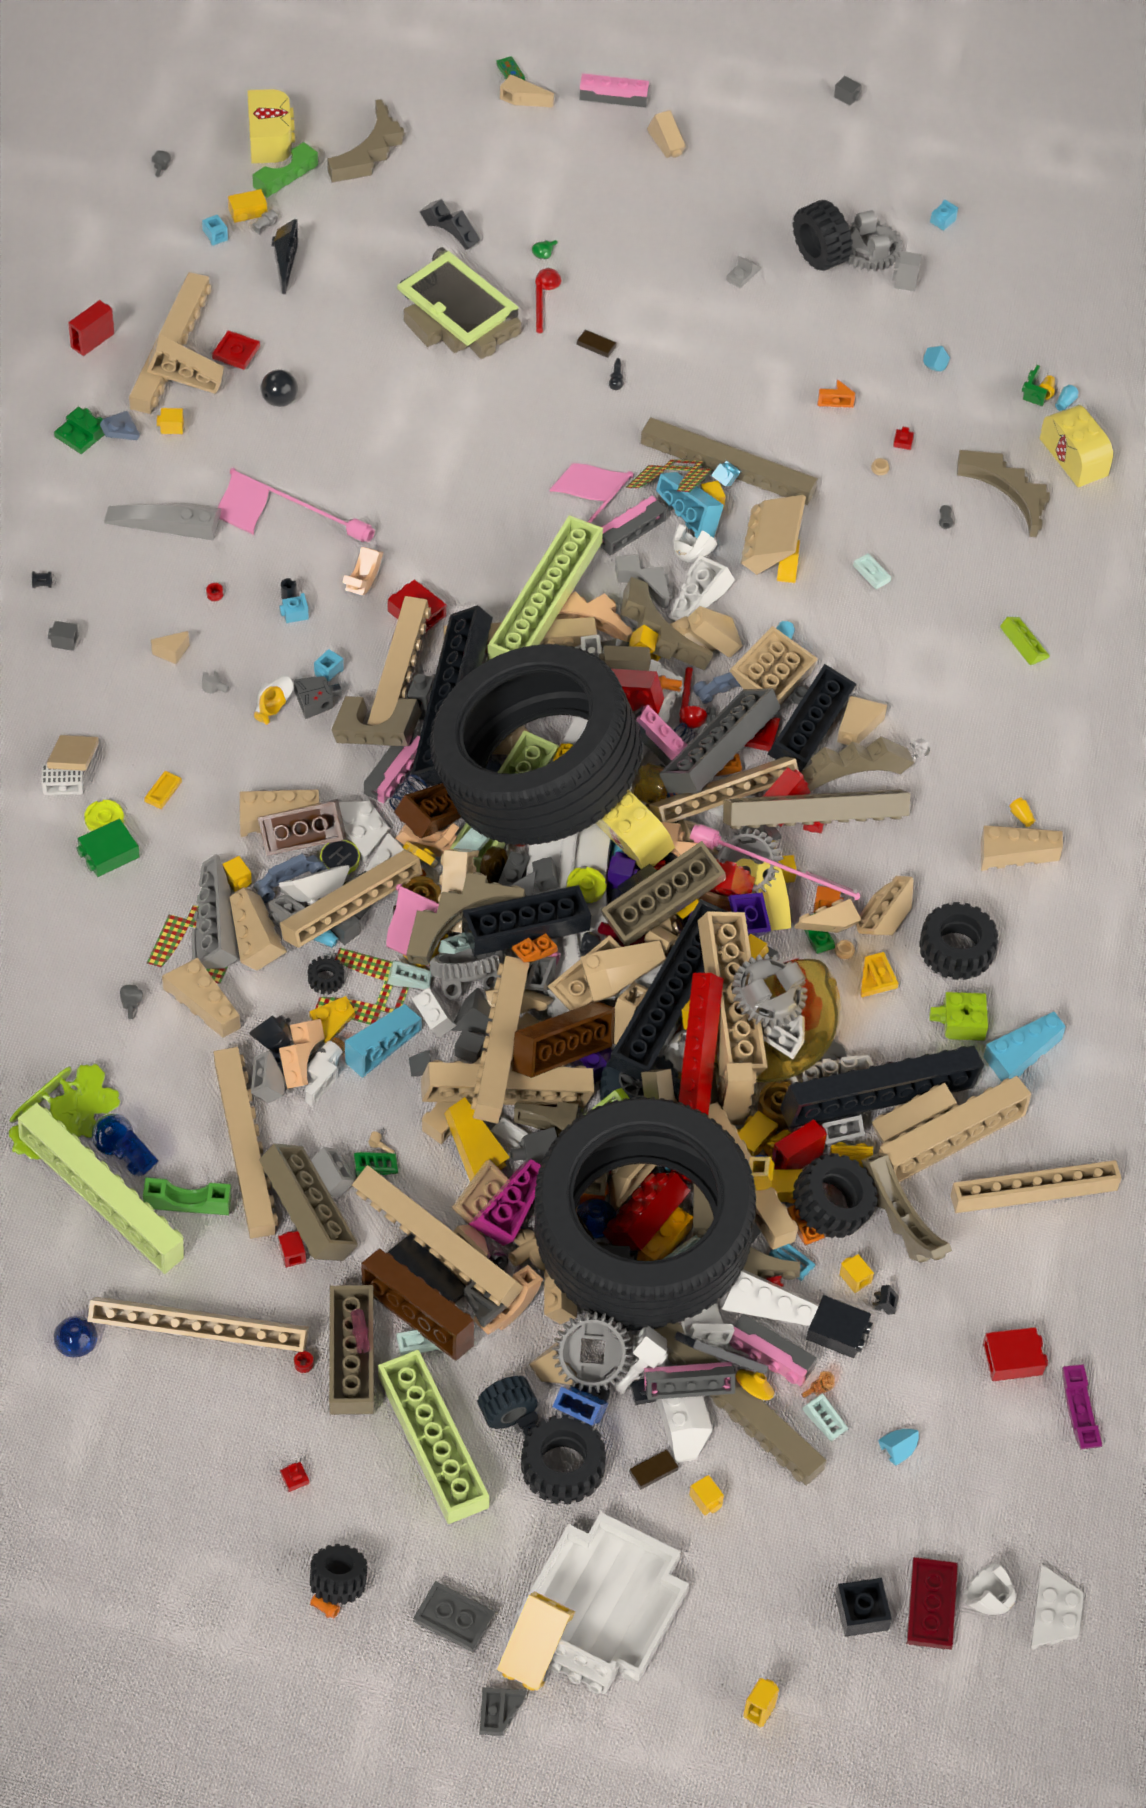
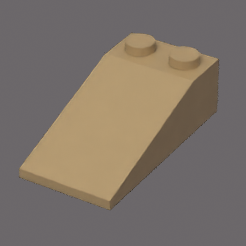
M609 935L586 955L620 948V945ZM581 959L548 985L550 991L569 1011L593 1002L582 969Z

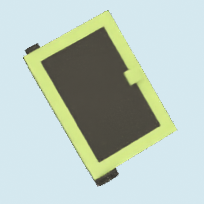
M440 247L435 251L432 256L433 262L397 285V289L467 346L507 318L513 319L518 316L519 307L444 247Z

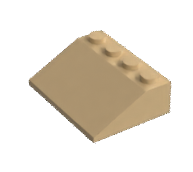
M798 495L764 500L752 507L741 564L758 575L795 553L806 496Z
M772 626L730 669V672L743 689L773 688L781 705L794 692V689L812 673L818 658Z

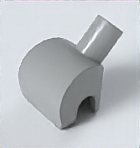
M214 671V676H209L208 672H203L202 689L204 692L215 693L218 689L224 693L228 691L229 686L220 682L217 672Z

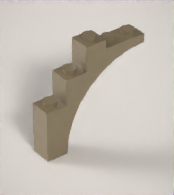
M382 99L375 100L377 121L370 135L354 149L344 154L327 158L328 173L332 183L371 176L374 162L387 160L389 147L402 145V137L405 136L404 129L400 127L398 120L393 121L392 117H389L388 107L384 105Z
M416 304L404 308V322L426 347L443 341L453 353L470 347L480 359H483L495 353L497 345L521 334V321L516 317L500 323L467 346ZM456 323L467 333L479 326Z
M960 450L957 461V476L986 482L1008 495L1023 513L1028 525L1029 537H1037L1038 530L1042 529V519H1039V516H1042V510H1044L1045 504L1049 503L1050 492H1047V484L1028 483L1025 469L1006 467V461H1003V453Z
M631 577L623 591L621 615L637 621V629L644 624L658 633L653 654L668 660L673 657L705 671L713 656V652L699 646L674 629L653 604L649 594L648 583Z
M880 736L867 748L855 742L850 743L839 753L824 747L811 758L813 763L800 773L804 776L803 779L807 781V787L811 792L823 784L853 773L880 770L901 775L914 764L908 748Z
M467 873L462 894L455 891L441 893L437 913L431 910H417L406 953L409 963L429 966L433 952L441 938L452 926L462 920L463 910L526 897L525 889L516 885L511 887L502 886L496 882L489 884L487 876L482 873Z
M516 1102L514 1107V1123L531 1126L539 1130L555 1127L556 1136L559 1137V1133L568 1124L571 1125L573 1120L578 1118L579 1104L558 1102L556 1108ZM609 1172L595 1180L586 1189L584 1194L605 1196Z
M879 1152L861 1160L863 1167L868 1171V1176H871L874 1181L873 1187H876L877 1195L875 1196L877 1197L876 1206L886 1210L893 1233L902 1235L909 1258L921 1263L930 1259L940 1260L946 1257L945 1254L952 1251L950 1243L934 1234L916 1213L896 1177L888 1155Z
M694 1184L693 1236L697 1235L702 1238L714 1218L707 1199ZM751 1247L744 1270L763 1279L782 1276L785 1280H793L800 1277V1262L771 1257Z

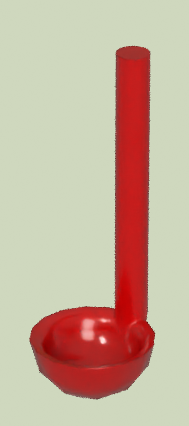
M552 268L541 269L535 279L536 332L539 334L543 332V290H553L561 284L560 274Z
M687 667L685 669L679 723L687 724V728L689 726L691 729H696L705 724L708 715L700 707L689 706L693 668Z

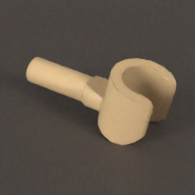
M375 1131L371 1133L368 1141L370 1147H379L387 1153H395L394 1150L380 1142L382 1139L380 1133Z

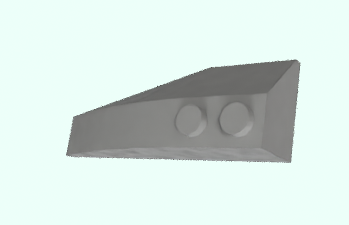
M189 503L108 506L104 523L214 540L222 510L221 508Z
M215 854L202 863L199 886L202 888L199 895H197L196 901L199 904L198 912L194 914V920L197 922L196 928L192 930L191 934L192 960L198 958L205 969L226 968L239 959L238 943L230 903L231 891L220 857Z

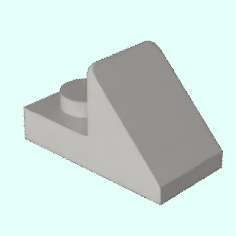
M738 256L737 266L727 275L726 281L741 288L761 269V266L747 258Z

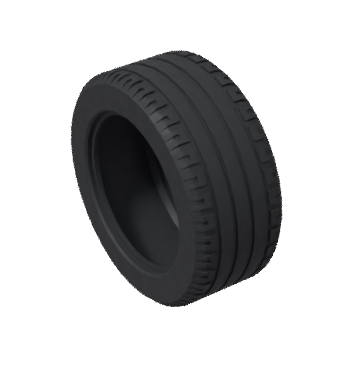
M540 644L508 651L481 664L457 683L447 695V698L444 699L434 719L430 735L431 756L435 769L462 819L479 834H483L485 837L501 843H512L513 845H538L558 841L595 824L599 819L608 814L611 809L615 808L617 803L623 799L622 797L627 794V790L630 789L635 780L642 759L641 731L617 676L599 657L586 650L568 645ZM555 715H571L588 720L577 742L565 754L546 766L515 774L498 773L486 769L488 761L497 746L513 731L531 721Z
M632 1097L631 1099L623 1098L622 1101L614 1100L611 1103L607 1102L602 1107L599 1105L594 1109L588 1110L587 1114L580 1115L572 1121L571 1125L568 1124L559 1133V1137H556L548 1148L549 1152H546L541 1162V1168L536 1179L535 1236L537 1246L539 1247L538 1252L542 1263L545 1264L547 1273L551 1279H554V1283L560 1291L566 1293V1297L575 1305H580L581 1309L588 1311L591 1315L597 1311L598 1318H601L605 1313V1320L614 1317V1322H621L624 1326L634 1325V1327L648 1328V1326L652 1325L653 1327L667 1326V1323L675 1324L685 1321V1318H692L702 1313V1310H707L717 1303L718 1298L721 1299L730 1290L731 1285L735 1284L741 1271L744 1269L748 1254L750 1253L755 1221L756 1188L754 1177L751 1175L752 1170L748 1160L745 1159L744 1152L739 1144L735 1143V1139L729 1132L723 1130L721 1124L717 1123L713 1118H708V1115L700 1112V1110H694L691 1106L684 1105L681 1102L675 1103L673 1100H665L664 1098L659 1100L655 1099V1097H642V1099ZM653 1164L672 1169L692 1181L707 1199L714 1219L704 1236L686 1251L662 1260L637 1261L615 1255L592 1240L578 1220L575 1211L577 1204L586 1189L605 1173L626 1165Z

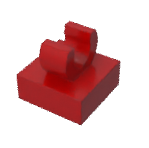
M902 426V430L897 429L893 447L911 450L914 432H910L909 427Z
M295 1462L280 1470L288 1492L309 1484V1478L301 1462Z

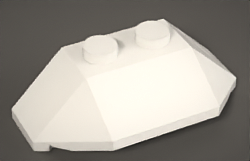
M349 865L333 867L280 882L281 892L297 902L306 901L307 905L313 904L319 898H323L343 886L349 871Z
M759 1008V1011L770 1014L769 1018L773 1017L774 1013L772 1011ZM801 1014L797 1015L798 1017L794 1021L791 1020L788 1025L784 1023L781 1027H778L776 1023L773 1028H771L770 1023L763 1027V1022H761L763 1040L794 1059L804 1043L805 1017Z
M703 1396L656 1399L675 1462L681 1463L697 1459L713 1431Z

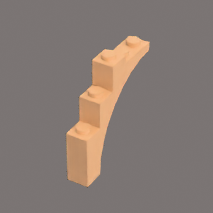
M575 591L570 594L556 619L595 617L596 629L607 633L615 639L630 642L633 632L621 620L620 616L616 614L617 606L615 601L605 593L587 603L585 598Z

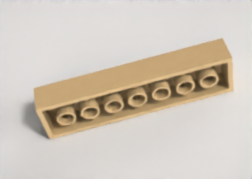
M706 912L698 920L705 973H713L723 978L716 1043L719 1075H723L726 1063H751L752 1071H756V1076H758L767 1069L761 1021L757 1025L754 1018L748 1021L749 1014L742 1015L744 1009L737 1008L740 1002L733 1001L736 994H732V990L735 988L732 986L735 980L734 975L738 973L739 967H742V964L745 961L748 962L751 958L745 912ZM750 973L746 975L745 986L748 985Z
M441 1060L429 1062L421 1077L422 1102L457 1103L466 1097L469 1103L472 1104L473 1097L478 1095L474 1093L476 1081H480L477 1078L479 1066H483V1064L480 1062L468 1064L462 1061L443 1063ZM510 1065L503 1105H515L517 1102L557 1107L558 1102L579 1104V1108H585L594 1093L593 1068H586L585 1066L570 1068L563 1065L530 1078L512 1071L513 1065Z
M1018 1076L1011 1079L1007 1078L1000 1085L986 1089L983 1094L977 1097L972 1096L960 1106L955 1105L943 1115L938 1114L931 1121L919 1124L914 1130L902 1133L897 1139L886 1141L881 1145L879 1152L888 1155L896 1177L901 1182L1026 1116L1031 1093Z

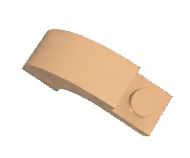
M361 547L354 571L349 576L344 575L343 583L347 584L346 591L365 595L369 591L377 575L383 552Z
M452 823L444 831L436 832L433 835L420 839L405 824L395 839L403 845L408 841L421 850L427 848L437 855L436 857H441L444 850L450 849L457 838L455 833L459 827Z
M529 1265L512 1276L524 1288L508 1308L485 1327L481 1326L475 1315L474 1322L488 1335L498 1328L503 1330L527 1308L537 1294L543 1278Z

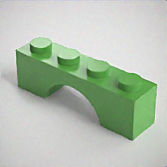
M305 142L301 143L291 150L292 161L287 166L282 168L265 166L253 173V187L256 190L261 189L263 195L266 198L318 166V152Z
M145 1179L143 1202H148L154 1210L229 1216L232 1198L231 1184L209 1183L204 1188L189 1190L176 1187L167 1179Z

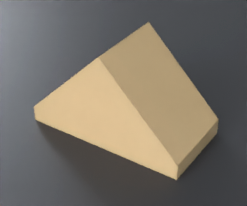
M188 631L151 639L152 654L174 664L178 663L190 646Z

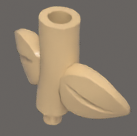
M519 1228L513 1240L519 1247L509 1253L511 1263L514 1266H518L530 1258L535 1267L544 1271V1264L538 1252L539 1247L537 1246L534 1232L529 1229Z

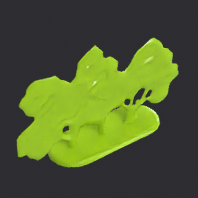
M97 1064L92 1066L80 1065L77 1069L76 1079L73 1082H66L65 1080L72 1071L71 1066H69L24 1102L13 1113L9 1121L11 1123L17 1122L18 1117L34 1104H39L43 1099H46L50 1103L49 1111L56 1121L60 1120L70 1134H75L77 1137L84 1135L87 1138H96L99 1125L94 1119V1114H108L120 1105L119 1092L108 1087H102L105 1073ZM62 1084L65 1093L51 1098L49 1094ZM71 1086H76L77 1090L72 1089ZM18 1125L12 1126L9 1130V1137L14 1142L12 1151L18 1155L26 1154L30 1159H41L19 1138Z

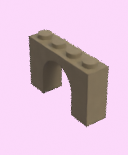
M345 696L331 730L336 743L409 746L422 712L417 699L399 698L393 714L388 720L378 725L368 726L363 724L368 712L364 698Z
M715 1065L710 1105L714 1103L719 1104ZM655 1069L641 1072L644 1097H655V1099L659 1100L660 1098L670 1099L678 1103L674 1095L671 1069Z

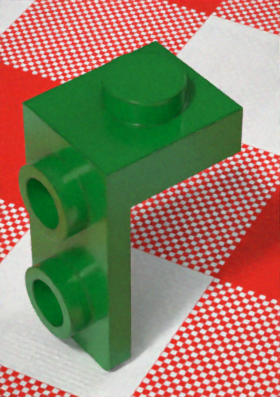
M1036 365L1035 369L1031 370L1028 375L1029 381H1025L1023 384V400L1043 407L1048 389L1034 385L1040 369V365Z

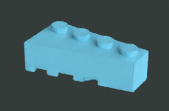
M677 472L661 473L656 488L660 496L669 506H673L676 515L685 520V525L688 529H692L695 532L694 536L697 539L702 530L714 538L724 505L697 486L691 492L677 491L684 477Z
M406 1004L394 1009L391 1013L345 1040V1063L363 1078L422 1030V1018Z
M1052 1012L988 1043L984 1059L1001 1082L1007 1078L1019 1077L1025 1069L1037 1062L1040 1056L1045 1055L1062 1040L1066 1026L1057 1014Z

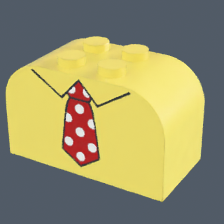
M276 89L247 90L251 163H276L288 159L291 155L292 143H295V133L291 132L295 130L294 119H291L294 118L293 108H290L289 97L284 92Z
M1076 405L1044 418L1039 439L1077 487L1109 476L1113 459L1112 445L1107 435L1083 406Z
M627 790V794L622 797L623 799L617 803V806L595 824L631 860H635L636 865L640 869H643L648 864L654 867L675 849L670 834L658 818L634 794Z

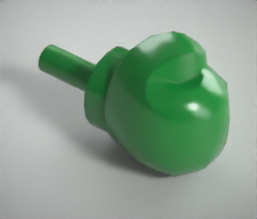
M557 240L537 242L532 246L531 251L537 258L546 260L551 256L552 246L558 242Z

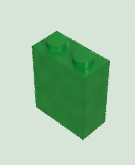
M120 818L77 838L78 847L76 849L79 856L85 858L89 871H94L97 877L140 858L139 846Z

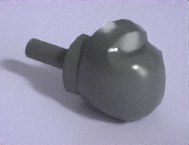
M158 150L152 156L151 162L154 163V167L157 169L156 177L160 176L161 170H166L171 160L169 152Z
M124 985L120 989L123 1008L128 1009V1019L130 1020L133 1019V1008L137 1007V1004L141 1002L143 997L142 990L138 989L136 985Z

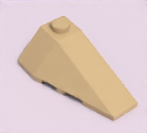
M660 941L603 950L580 957L593 1002L615 996L621 989L631 985L637 978L644 973L647 974L666 959Z

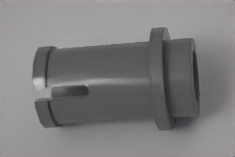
M943 505L940 508L939 525L943 529H949L953 525L951 507L948 505Z

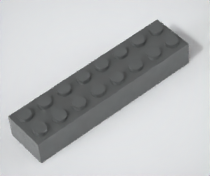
M773 688L743 689L659 773L667 793L695 794L701 792L702 788L724 768L728 761L732 760L734 755L743 749L744 745L754 738L755 734L780 710L781 707Z

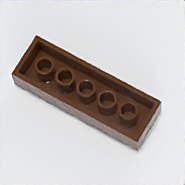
M598 1001L592 1002L515 1031L512 1071L533 1078L612 1047L615 1008Z
M379 1248L361 1263L362 1285H373V1298L414 1330L420 1332L422 1336L453 1360L457 1361L474 1346V1320L472 1316L461 1311L453 1301H448L437 1289L431 1288L421 1277H417L410 1272L407 1266L397 1262L390 1253H385Z

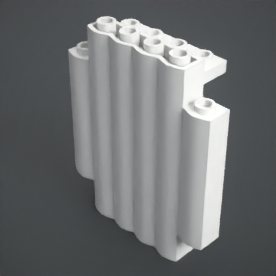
M600 1512L589 1533L568 1524L519 1609L517 1620L528 1596L534 1591L574 1610L575 1614L565 1627L548 1669L554 1673H565L568 1675L569 1680L577 1684L581 1682L588 1685L589 1690L596 1694H600V1692L607 1693L618 1671L624 1679L639 1682L688 1592L689 1583L671 1575L680 1560L681 1551Z

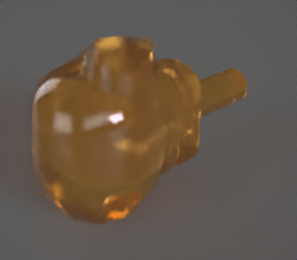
M822 1371L818 1379L811 1383V1388L801 1393V1396L805 1398L812 1393L819 1395L831 1391L835 1386V1377L832 1372Z

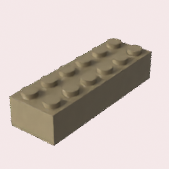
M701 841L601 909L602 915L626 947L726 880V874L703 841Z
M274 1143L259 1161L263 1166L264 1172L268 1175L272 1187L278 1193L282 1205L288 1211L291 1221L299 1231L301 1239L309 1249L310 1255L316 1260L344 1261L358 1246V1243L304 1147Z
M373 1285L330 1286V1415L374 1414Z

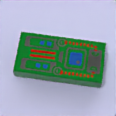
M512 56L496 60V65L505 80L510 74L525 80V76Z

